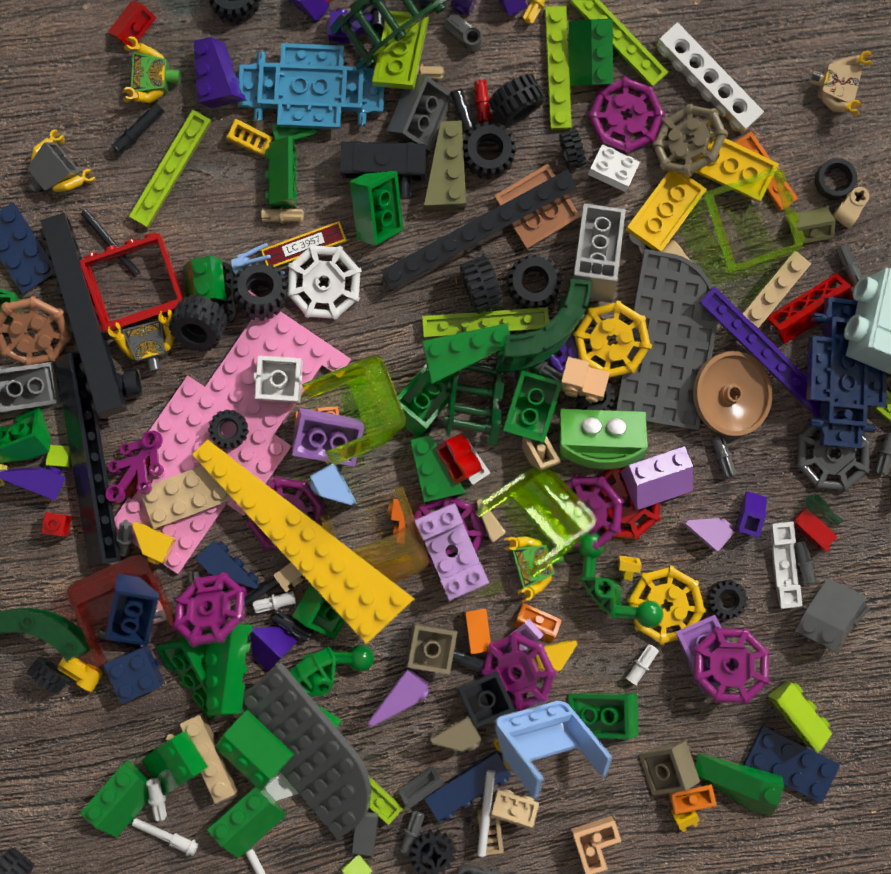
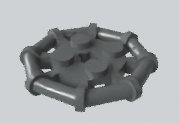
M809 427L802 434H799L797 437V464L795 465L812 482L815 489L843 490L846 492L862 476L869 473L870 444L872 442L864 434L862 436L860 463L856 462L855 458L857 449L821 446L820 438L816 441L810 438L819 430L818 427ZM808 444L812 446V459L806 460V449ZM830 449H837L839 451L837 459L834 457L830 458ZM814 463L822 472L818 477L808 465ZM851 467L857 469L851 476L846 478L845 473ZM827 475H838L839 482L825 480Z

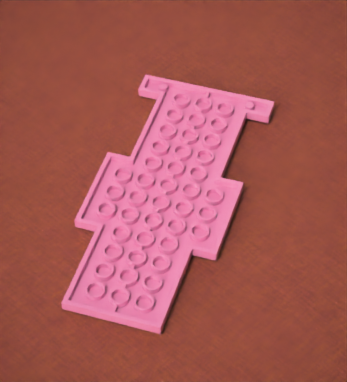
M250 290L248 291V292H249L250 294H252L253 296L258 297L257 295H255V294H254L253 292H251ZM281 311L277 316L273 314L271 319L264 317L263 321H259V318L255 317V320H251L207 385L204 387L187 375L149 430L157 431L163 437V443L158 449L159 463L164 467V472L161 476L156 477L149 472L148 468L147 481L150 484H154L202 466L192 454L207 440L215 444L209 436V422L212 421L214 415L218 414L217 412L228 409L240 413L246 419L249 426L247 439L242 442V445L236 446V448L227 449L217 444L215 445L267 484L292 448L290 444L275 434L297 403L258 401L255 399L256 382L254 381V374L257 373L258 356L301 358L303 360L301 396L322 366L340 377L351 362V359ZM232 421L224 422L221 426L222 435L224 437L235 435L237 430L235 423ZM136 486L114 517L117 533H119V524L123 520H128V522L132 523V535L134 537L132 543L140 548L133 528L134 521L141 522L151 528L153 526L142 495ZM234 500L157 528L156 530L177 539L167 562L162 564L175 573L180 574L226 505H229L243 516L246 515V512Z

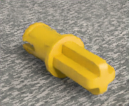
M529 0L530 4L523 15V20L527 24L534 23L540 10L544 9L546 0Z

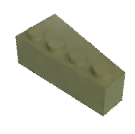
M462 120L440 122L424 211L466 209Z

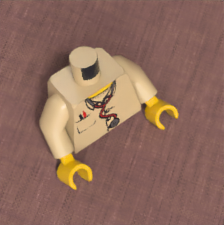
M864 51L860 56H851L833 61L827 65L823 73L812 71L809 83L820 86L818 97L822 99V102L831 111L842 113L850 111L853 116L859 114L858 110L854 108L862 107L861 103L855 100L863 68L860 65L863 63L869 67L873 64L871 60L865 61L867 57L873 56L870 51Z

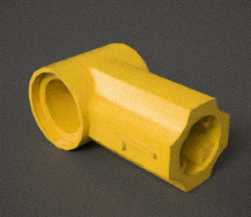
M76 657L69 662L62 658L57 668L74 679L81 688L93 692L104 674L98 667L89 663L86 664Z

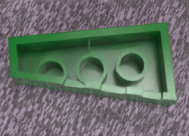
M508 323L421 341L430 383L445 378L503 349L505 335H510Z

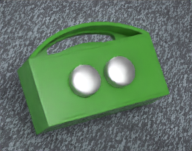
M560 410L559 459H568L576 464L595 469H616L645 460L648 448L646 412Z

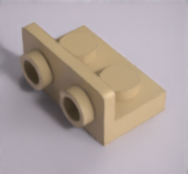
M507 789L498 790L494 796L490 817L532 830L539 803L529 796H516Z

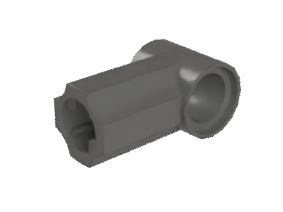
M456 13L450 15L444 24V29L464 44L469 52L479 51L483 43L481 31L476 27H472ZM470 37L478 38L474 43L468 41Z

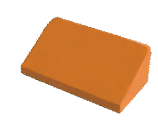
M523 603L513 627L518 628L530 619L543 633L540 639L552 643L562 620Z
M486 608L465 611L471 654L487 652L488 644L491 640Z
M712 785L668 794L674 815L717 806Z

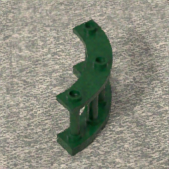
M356 0L349 6L351 11L346 16L342 13L330 26V30L334 35L340 31L345 33L362 57V60L356 65L358 70L364 66L369 68L377 62L376 58L395 40L397 42L402 40L407 35L406 31L430 14L442 12L447 7L446 3L448 0H430L432 4L420 12L412 0H401L412 16L411 19L401 26L398 25L382 0ZM371 4L376 6L393 31L382 41L364 16V10ZM354 20H358L375 47L370 52L366 50L352 29Z
M570 279L567 297H560L557 316L543 328L525 334L505 335L504 351H497L496 372H515L529 369L548 360L557 353L569 339L585 312L591 294L592 281Z
M462 327L461 333L466 332V327ZM473 363L463 369L491 374V377H494L493 386L486 389L457 383L459 371L453 373L452 379H448L446 392H449L447 415H444L442 428H446V436L450 437L452 427L484 433V436H488V444L497 445L501 429V410L498 409V406L503 396V375H501L502 372H496L497 364L488 366ZM456 391L487 397L490 400V408L485 410L455 404ZM454 412L482 417L488 423L484 425L454 419Z
M17 608L0 611V635L6 632H19L38 637L53 646L66 662L75 657L77 659L81 658L97 647L92 638L81 627L55 612L38 608Z

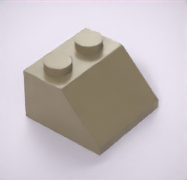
M412 622L405 665L408 668L450 674L457 631Z
M466 713L433 732L430 740L436 745L459 751L467 749L469 752L479 746L481 736L469 714Z
M686 741L669 743L639 754L652 795L686 791L700 782Z

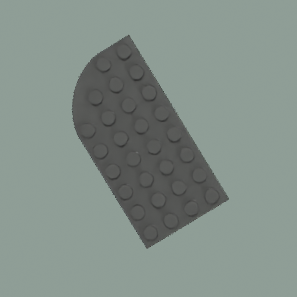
M644 249L633 311L646 317L645 322L652 349L648 350L636 369V373L622 375L616 411L646 412V421L699 430L701 418L695 408L693 387L698 371L712 357L718 321L698 303L713 285L697 265L682 256ZM636 327L632 329L634 341L641 342L639 330ZM633 347L627 358L632 361L640 348Z
M280 662L244 693L242 713L233 714V716L238 720L248 710L294 753L281 773L338 840L356 827L368 812L371 801L369 775L359 754Z

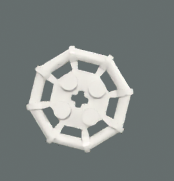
M311 244L298 258L288 264V291L286 295L301 309L306 318L317 317L337 320L356 301L359 302L360 272L362 270L344 252L343 247L314 246ZM318 254L334 255L332 261H321L318 258ZM310 257H313L315 262L306 270L300 267ZM338 259L346 265L349 271L343 273L336 264ZM297 272L303 274L302 287L296 288ZM352 276L351 292L345 290V277ZM320 277H328L330 279L327 288L318 285ZM304 291L312 300L309 306L299 296V293ZM342 294L348 297L337 308L335 307L333 302ZM316 303H327L330 310L314 308Z

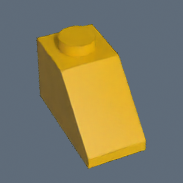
M134 521L133 528L142 553L148 556L147 560L157 565L160 562L166 563L177 539L141 522Z
M572 639L545 645V651L555 670H562L577 646V641ZM537 655L535 657L539 669L542 670L544 667Z

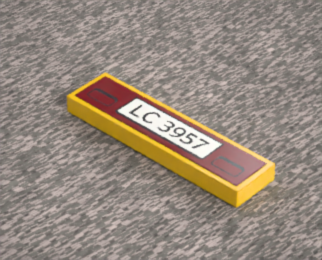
M338 221L261 249L263 256H271L265 262L267 266L269 264L274 265V269L293 262L311 244L314 246L334 247L347 242Z

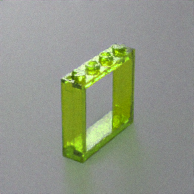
M774 167L703 192L729 273L804 248L802 243H805L806 240L803 231H798L796 225L799 222L796 210L792 211L790 206L793 199L790 190L785 191L783 185L784 182H787L783 169L779 170L778 167ZM773 175L795 244L735 264L714 196Z

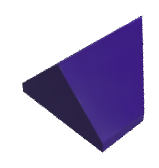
M283 627L252 628V632H250L253 658L268 672L298 642Z

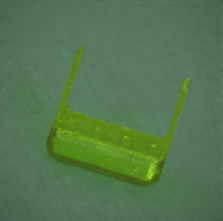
M378 355L369 356L302 384L309 398L346 384L350 386L367 435L326 451L327 457L334 465L385 445L406 424V417L386 364L382 357Z
M532 467L483 500L476 513L480 517L505 499H513L554 544L556 548L534 564L529 574L531 577H534L570 551L593 529L596 523L594 514L551 467L543 470Z

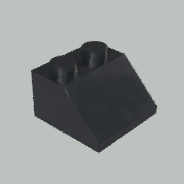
M498 671L475 678L458 686L475 728L515 712Z

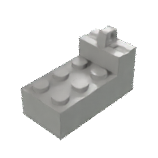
M584 204L572 279L592 281L589 302H594L595 300L612 303L618 277L626 209Z

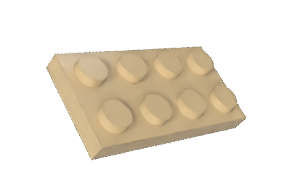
M203 466L151 484L152 490L149 494L144 495L141 493L154 529L234 500Z

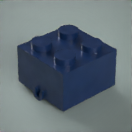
M143 645L119 655L104 664L121 704L160 688L164 684L163 677L158 668L160 666L157 659H154L149 645Z

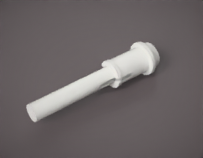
M135 818L132 823L133 827L170 843V847L185 852L186 856H194L199 844L195 843L196 840L194 839L191 841L177 833L172 835L138 818Z

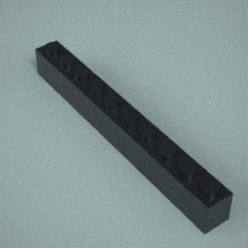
M567 169L381 270V273L390 290L395 292L577 193L578 188Z
M65 213L40 220L42 225L40 233L48 245L45 250L48 258L52 259L54 265L51 266V271L59 282V285L56 286L57 291L65 304H62L65 315L69 316L70 319L68 328L71 335H74L76 339L74 348L77 355L81 356L82 362L79 365L82 373L87 376L88 381L85 382L88 393L92 394L94 400L91 402L92 409L95 414L100 415L103 419L127 411L128 409L106 336L79 261L82 260L71 220Z
M67 353L55 358L88 566L90 567L121 561L119 545L116 540L117 533L112 502L106 498V490L109 484L98 416L94 413L91 402L94 400L92 394L88 393L85 382L88 381L87 376L82 373L79 365L82 362L81 356L77 355V353Z

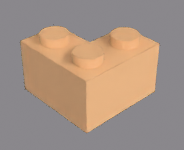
M568 357L562 378V391H565V394L571 397H577V395L584 396L586 400L591 402L603 401L610 372L590 368L589 362Z
M606 817L572 828V834L585 874H595L607 870L601 848L621 842L613 817Z

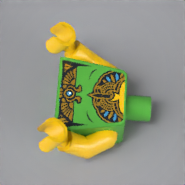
M135 37L126 38L127 41L132 43V47L125 45L124 49L126 51L135 50L136 53L133 52L131 87H126L122 91V93H128L130 96L123 98L125 103H129L132 99L135 102L152 103L161 98L163 94L168 93L169 83H180V70H169V63L162 54L149 46L138 43Z
M527 536L504 538V540L510 542L509 548H505V550H512L521 585L524 588L517 593L523 592L525 599L522 602H526L542 592L552 581V575L555 574L553 565L564 562L562 552L557 550L549 553L547 545H543L540 540Z

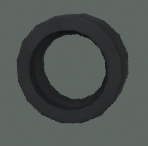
M833 158L826 161L817 170L814 183L821 196L829 200L842 199L855 188L857 172L849 161L842 158ZM838 167L845 172L848 183L844 189L833 191L825 184L824 175L830 168Z

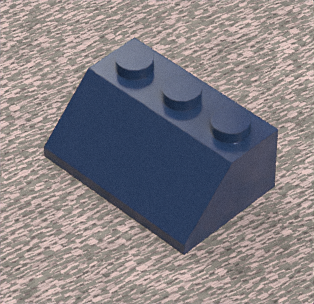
M124 574L117 575L105 639L148 646L160 595L140 577Z

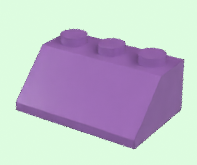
M299 408L294 428L292 455L355 467L364 430L362 420Z
M685 446L630 464L620 471L636 511L693 491V465Z

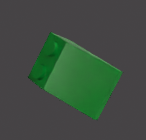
M425 364L386 411L419 438L448 404L449 392H446L448 379L452 378L447 376L434 383H430Z
M522 370L503 431L544 443L562 392V382Z
M638 693L568 694L569 706L596 738L632 739L639 736Z
M186 730L171 738L142 759L152 778L160 780L163 795H167L208 768V765Z

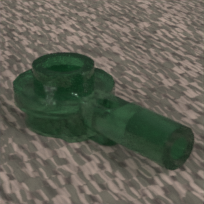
M813 494L806 497V507L810 512L823 514L836 526L842 522V519L831 511V508L827 506V502L820 495Z

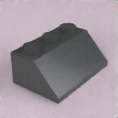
M417 75L414 90H403L387 132L405 143L426 144V151L430 152L439 132L440 122L444 120L452 101L450 92L427 75Z

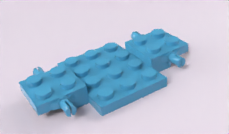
M281 43L280 63H265L266 52L262 51L261 57V51H257V63L251 65L240 64L239 87L242 94L245 95L246 101L238 102L237 105L242 108L254 109L253 121L262 122L263 110L278 109V127L340 130L341 110L342 112L358 114L357 126L360 127L361 120L362 126H366V114H383L385 87L373 86V69L364 66L358 70L354 66H344V46Z

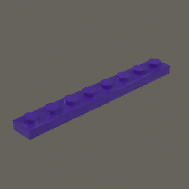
M712 287L698 303L816 418H820L821 403L824 402L807 400V376L716 287Z

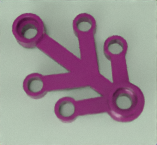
M148 431L143 435L142 440L132 443L126 442L120 446V453L127 457L132 456L135 450H142L136 456L119 461L112 460L108 464V470L113 474H119L122 469L130 467L118 485H111L107 488L106 498L109 501L120 503L125 499V490L136 473H138L137 490L144 495L151 492L152 485L147 481L145 461L149 454L151 461L149 472L156 477L161 476L164 472V467L159 463L158 449L163 443V437L159 432Z

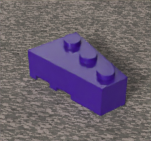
M213 37L194 41L197 103L215 108L246 101L245 95L242 94L239 87V79L233 71V63L225 43Z

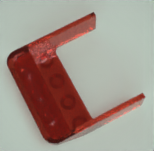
M133 555L71 584L67 589V597L98 666L104 665L107 659L93 630V624L109 616L118 574L140 577L160 595L159 601L174 632L175 612L159 577L147 558L142 555Z

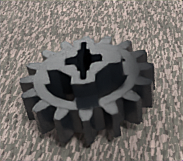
M428 829V835L421 832L420 839H413L416 845L410 846V850L413 852L409 854L412 866L417 868L419 874L423 872L424 874H438L440 871L442 874H445L444 869L446 867L452 868L449 862L456 860L453 854L457 851L453 846V840L449 839L446 832L441 835L439 829L436 830L435 834L432 833L431 829ZM436 841L443 843L444 846L442 844H437Z

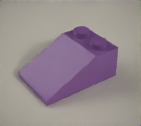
M715 615L676 631L693 677L694 646H698L715 627L721 628ZM718 640L706 650L713 653L720 646ZM703 656V672L709 671V658ZM730 659L729 663H726V667L730 671L738 667L732 659ZM712 676L706 678L714 688L720 686ZM696 682L701 694L705 693L706 691Z
M407 668L372 715L368 724L373 726L416 704L418 700L422 702L429 693L427 688L428 681L410 668Z

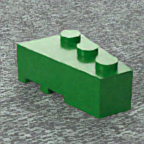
M431 435L410 440L424 502L466 493L461 483L456 484L451 479L447 466L442 462L437 453V444Z

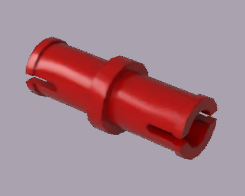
M479 79L478 83L477 81L473 82L476 95L474 103L478 110V121L480 124L487 122V120L490 123L492 118L488 103L490 97H488L487 81Z

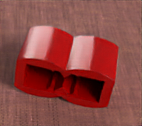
M462 433L436 446L440 459L447 466V471L456 484L482 471L479 459L472 452L469 441Z

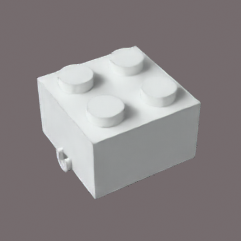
M258 356L257 373L254 374V381L256 382L255 399L258 401L300 403L303 360L301 358Z

